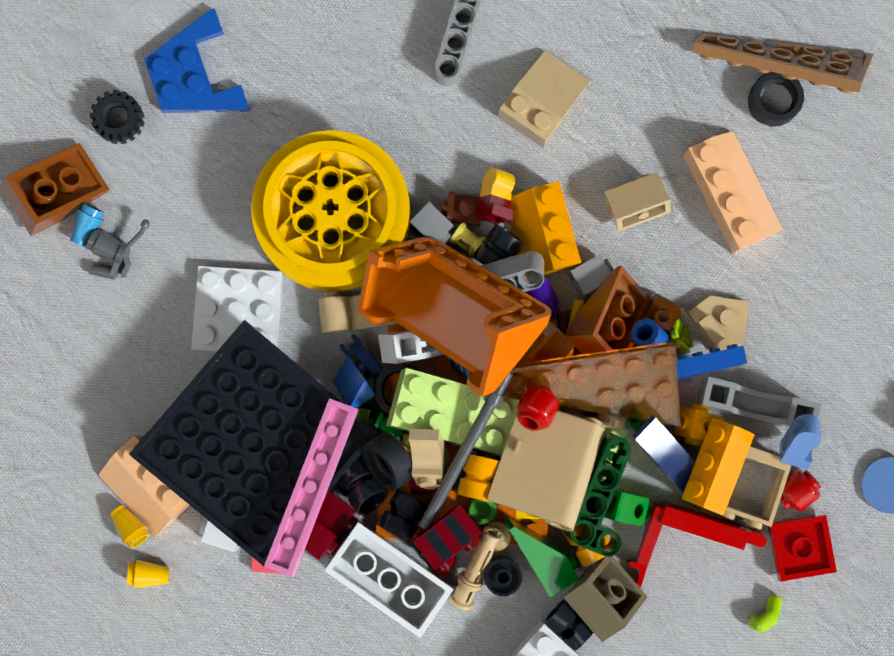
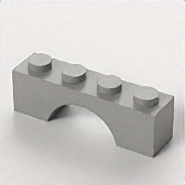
M713 377L702 378L697 399L698 405L709 407L711 410L789 428L800 415L811 414L818 417L821 403L756 391L734 382Z

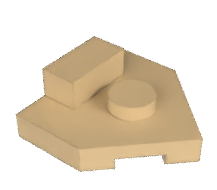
M709 296L688 311L687 315L713 349L720 347V351L726 350L728 345H739L745 339L749 302Z

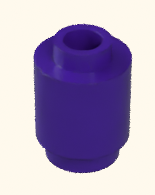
M545 279L539 288L525 292L547 305L552 311L551 315L560 311L557 305L559 300L549 279Z

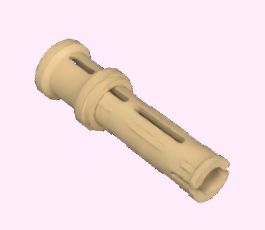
M484 528L480 539L481 542L476 546L466 570L459 574L457 578L458 585L448 598L455 608L464 611L472 609L475 593L481 590L483 585L482 575L501 539L500 532L496 529Z

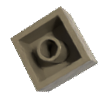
M605 556L588 567L579 578L580 580L576 581L564 596V599L570 604L571 608L576 611L601 642L625 628L647 599V595L613 556Z

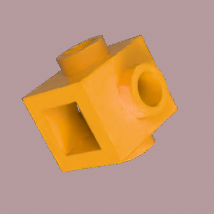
M692 404L691 408L679 407L673 435L683 437L685 444L701 447V442L705 439L712 418L723 421V416L709 413V407Z

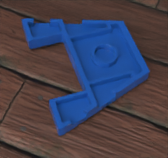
M215 8L209 10L144 59L163 113L250 111L241 85L213 93L200 55L198 43L224 35Z

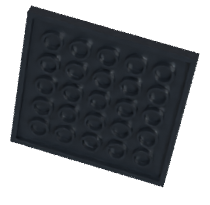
M244 320L129 455L264 566L329 398L341 403L343 402L250 323ZM356 415L327 493L362 453L363 445L378 434L359 415Z

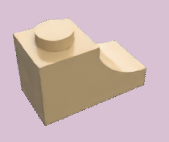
M410 429L408 440L412 453V476L417 486L424 489H436L448 471L450 456L440 430Z

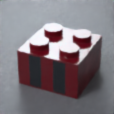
M458 504L435 521L429 530H424L413 538V542L434 570L441 567L444 571L457 561L454 555L462 549L468 552L481 542L478 537L482 535V532L464 508Z

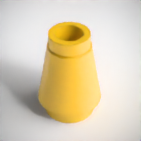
M124 505L117 507L110 513L109 516L112 518L124 545H128L130 549H133L148 539L150 535L147 532L148 527L126 509Z
M140 560L128 563L127 586H134V589L168 584L169 567Z

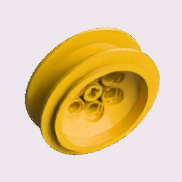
M326 130L312 132L282 146L273 154L261 170L253 190L251 204L254 231L268 258L284 275L304 287L324 292H342L362 287L369 251L405 242L410 228L409 194L404 177L396 163L377 144L360 135L345 131ZM328 176L338 177V183L334 187H326L323 184ZM360 189L364 195L360 200L352 201L348 198L350 191ZM304 190L314 192L313 198L308 202L299 200V195ZM329 204H334L335 208L338 209V211L334 210V215H328L327 211L324 210L325 208L329 209ZM354 217H360L364 220V224L360 229L354 230L348 226L349 221ZM302 219H313V227L307 231L301 230L299 224ZM328 232H337L339 239L336 243L330 245L324 242V236Z

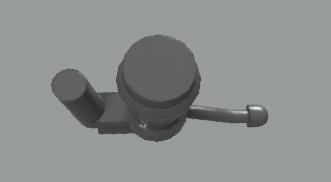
M144 219L141 222L142 227L140 231L128 243L124 242L123 244L106 231L94 230L88 240L86 249L92 251L93 255L113 259L115 262L112 268L93 264L88 274L115 280L123 262H125V267L120 277H126L131 266L129 259L130 247L144 234L146 228H149V220Z

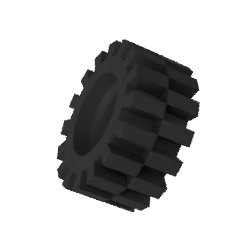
M113 90V94H110L108 91L104 92L105 97L103 98L98 96L96 98L98 101L97 105L92 104L91 106L93 113H90V118L93 120L91 122L92 127L103 139L110 141L112 144H117V142L126 144V140L130 139L133 141L135 139L134 135L136 133L140 135L142 131L139 128L140 126L144 127L145 122L142 118L145 116L141 106L132 96H129L124 91L120 93L118 90ZM114 108H123L127 111V121L120 127H112L107 121L109 112Z

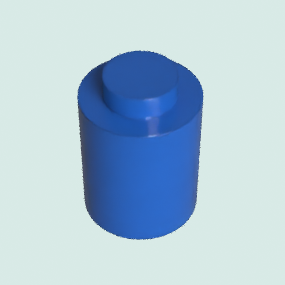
M639 320L632 328V340L648 354L658 356L668 349L670 345L669 334L653 320Z

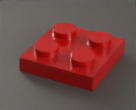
M826 515L776 522L772 524V527L768 526L778 581L782 582L837 572Z

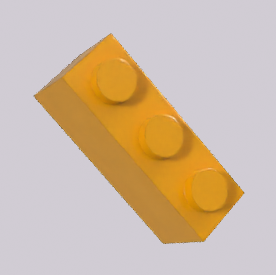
M712 418L682 499L724 516L755 434L736 425Z

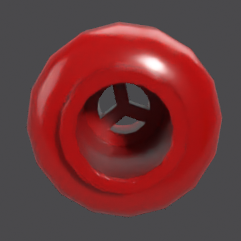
M531 386L524 391L515 409L516 416L520 424L528 430L538 431L546 429L552 423L559 409V401L550 388L546 386Z
M795 469L787 477L780 502L788 510L793 507L797 511H804L819 499L820 491L818 489L822 486L807 469L804 472L800 469Z

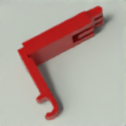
M664 500L661 501V504L653 501L651 515L647 520L636 560L631 559L627 560L631 568L635 567L638 569L635 583L641 587L662 525L742 550L745 549L746 543L764 547L767 544V539L760 531Z

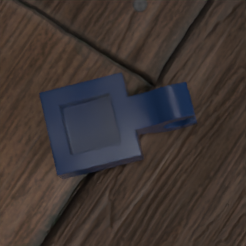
M352 334L351 337L355 341V347L347 349L343 344H340L341 351L347 356H356L360 360L357 366L368 378L372 374L376 379L382 368L362 346L359 337Z

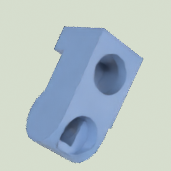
M803 414L794 420L780 441L781 463L803 469L809 468L812 463V449L821 442V422L817 416Z

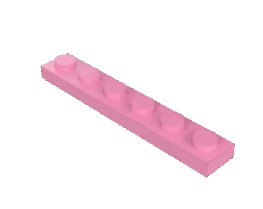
M329 398L264 567L290 577L295 576L358 413L357 408Z

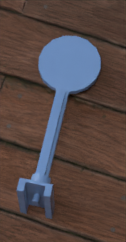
M894 457L880 458L871 463L864 471L861 480L862 494L868 504L877 511L888 514L894 513Z

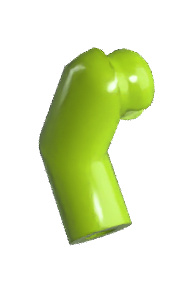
M768 595L765 612L760 616L751 615L749 627L752 630H757L758 633H765L777 624L783 598Z

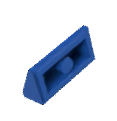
M347 356L333 383L346 404L357 408L374 397L375 393L350 356Z

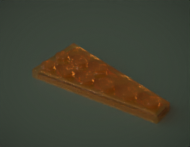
M674 342L518 363L510 372L513 376L503 393L504 398L520 400L527 388L531 386H546L553 391L560 407L646 421L653 415L660 423L680 426L677 353Z

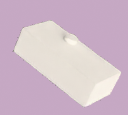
M360 521L356 522L324 570L419 638H421L453 591L451 585Z

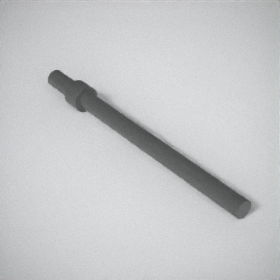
M512 373L508 374L496 391L484 396L483 400L485 402L418 524L421 528L425 530L430 529L495 407L499 408L504 399L502 394L513 376Z

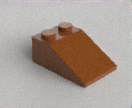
M80 143L5 176L1 188L30 236L56 225L75 213L77 208L81 209L83 203L89 204L110 190Z
M617 266L576 313L566 337L597 370L623 369L634 345L631 337L632 328L639 320L645 318L652 299L623 266Z

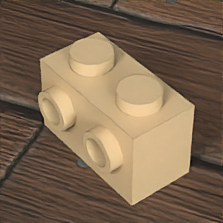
M658 172L641 175L634 181L614 185L605 191L606 205L618 232L671 213L670 198Z

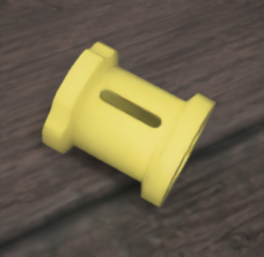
M463 222L455 231L449 243L451 245H458L469 253L468 257L472 259L486 238L474 234L466 228L467 224Z

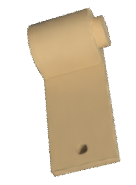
M339 291L323 293L324 298L318 299L322 334L398 324L394 320L385 322L382 325L370 323L368 319L357 312L360 295L346 297L340 296Z

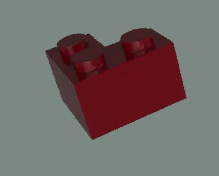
M329 490L324 498L305 550L318 560L324 556L327 558L331 556L341 543L337 538L342 531L345 530L349 533L358 521L353 507L332 490Z

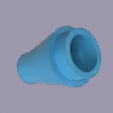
M86 203L82 204L81 209L77 208L70 241L86 247L93 231L98 229L104 221L102 218L104 212Z

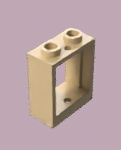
M750 447L745 458L746 460L775 469L761 515L759 516L731 505H727L724 516L721 514L717 515L734 520L736 515L746 519L745 525L761 530L762 525L772 527L791 465L781 463L779 456Z

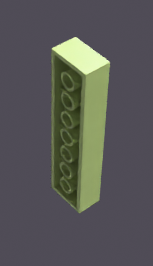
M405 368L400 372L386 426L407 432L410 429H439L444 442L461 446L485 402L483 400L484 396L475 394L468 385ZM504 396L499 408L495 407L473 450L502 457L516 417L515 409L519 399ZM565 413V414H568V415H571V416H574V417L581 418V419H584V420H585V418H583V417H579V416H576V415H572V414H569V413ZM601 425L606 429L605 434L612 433L625 439L627 430ZM612 445L610 450L616 452L618 446ZM605 458L604 462L612 465V461ZM607 469L599 472L598 482L606 479Z

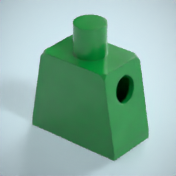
M616 489L612 499H616L615 505L612 508L608 507L604 518L642 526L644 521L651 515L652 509L649 504V498ZM595 496L587 500L586 509H590L595 505Z

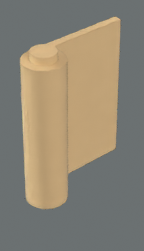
M557 411L548 428L531 431L524 428L516 416L487 500L544 519L547 524L556 528L573 531L606 429L601 426L602 422L591 417H585L584 420Z

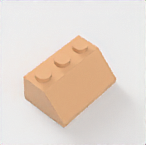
M134 435L112 455L98 475L131 512L148 527L153 536L157 537L190 505L129 455L143 438L142 436Z

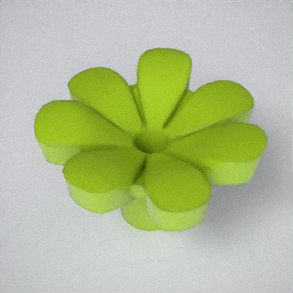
M680 318L672 327V331H670L669 346L676 344L683 354L690 353V348H693L692 341L687 338L691 335L688 327L683 328V322Z

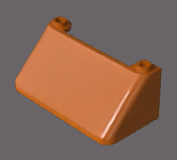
M420 237L369 251L357 310L359 314L375 325H382L385 322L394 320L472 372L468 376L467 385L475 394L482 397L496 391L546 328L552 312L547 305L441 241L430 237Z

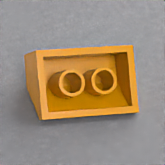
M557 181L533 187L511 197L510 209H513L514 213L513 220L509 221L512 234L525 243L519 254L531 251L541 254L544 258V276L577 268L581 264V259L560 182Z

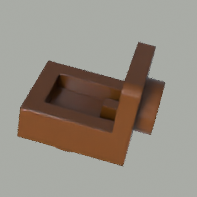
M656 293L650 303L645 319L653 320L660 327L670 332L681 315L683 308Z

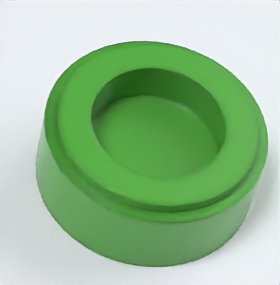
M473 498L468 505V515L476 524L486 525L492 522L496 516L497 508L493 502Z

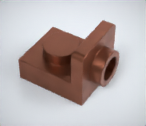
M449 191L448 199L443 198L442 214L446 215L452 224H462L464 222L467 225L480 226V219L476 218L480 196L456 195L453 191Z

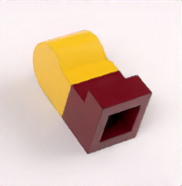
M494 167L487 170L482 181L476 218L493 224L513 220L514 210L510 209L515 177L512 173Z

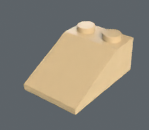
M545 50L500 107L498 118L544 148L589 85L590 80Z

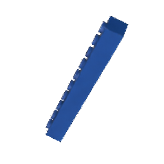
M737 344L728 345L726 350L720 351V347L710 349L708 354H703L701 351L692 353V357L685 358V355L674 357L675 361L668 362V359L657 361L658 365L651 366L650 363L639 365L640 368L633 370V367L623 368L621 373H616L615 370L605 372L603 377H598V374L587 376L588 380L581 381L580 378L569 380L570 384L566 385L570 403L744 365L747 364L744 346L738 347Z

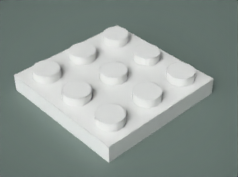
M198 266L191 350L217 352L244 320L278 347L283 273L281 271Z

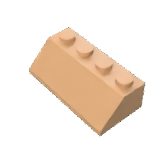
M733 131L713 136L688 148L683 157L732 254L783 230Z

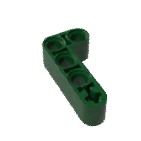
M608 433L604 435L574 527L575 530L576 526L584 524L583 533L579 536H574V530H563L566 537L578 546L606 557L615 556L622 548V538L620 535L602 524V521L631 455V445L629 442L616 434ZM612 445L618 446L616 452L610 450ZM605 458L612 461V465L604 462ZM607 469L606 479L598 482L599 472ZM595 496V505L590 509H586L587 500ZM610 534L609 543L601 547V539L605 535Z

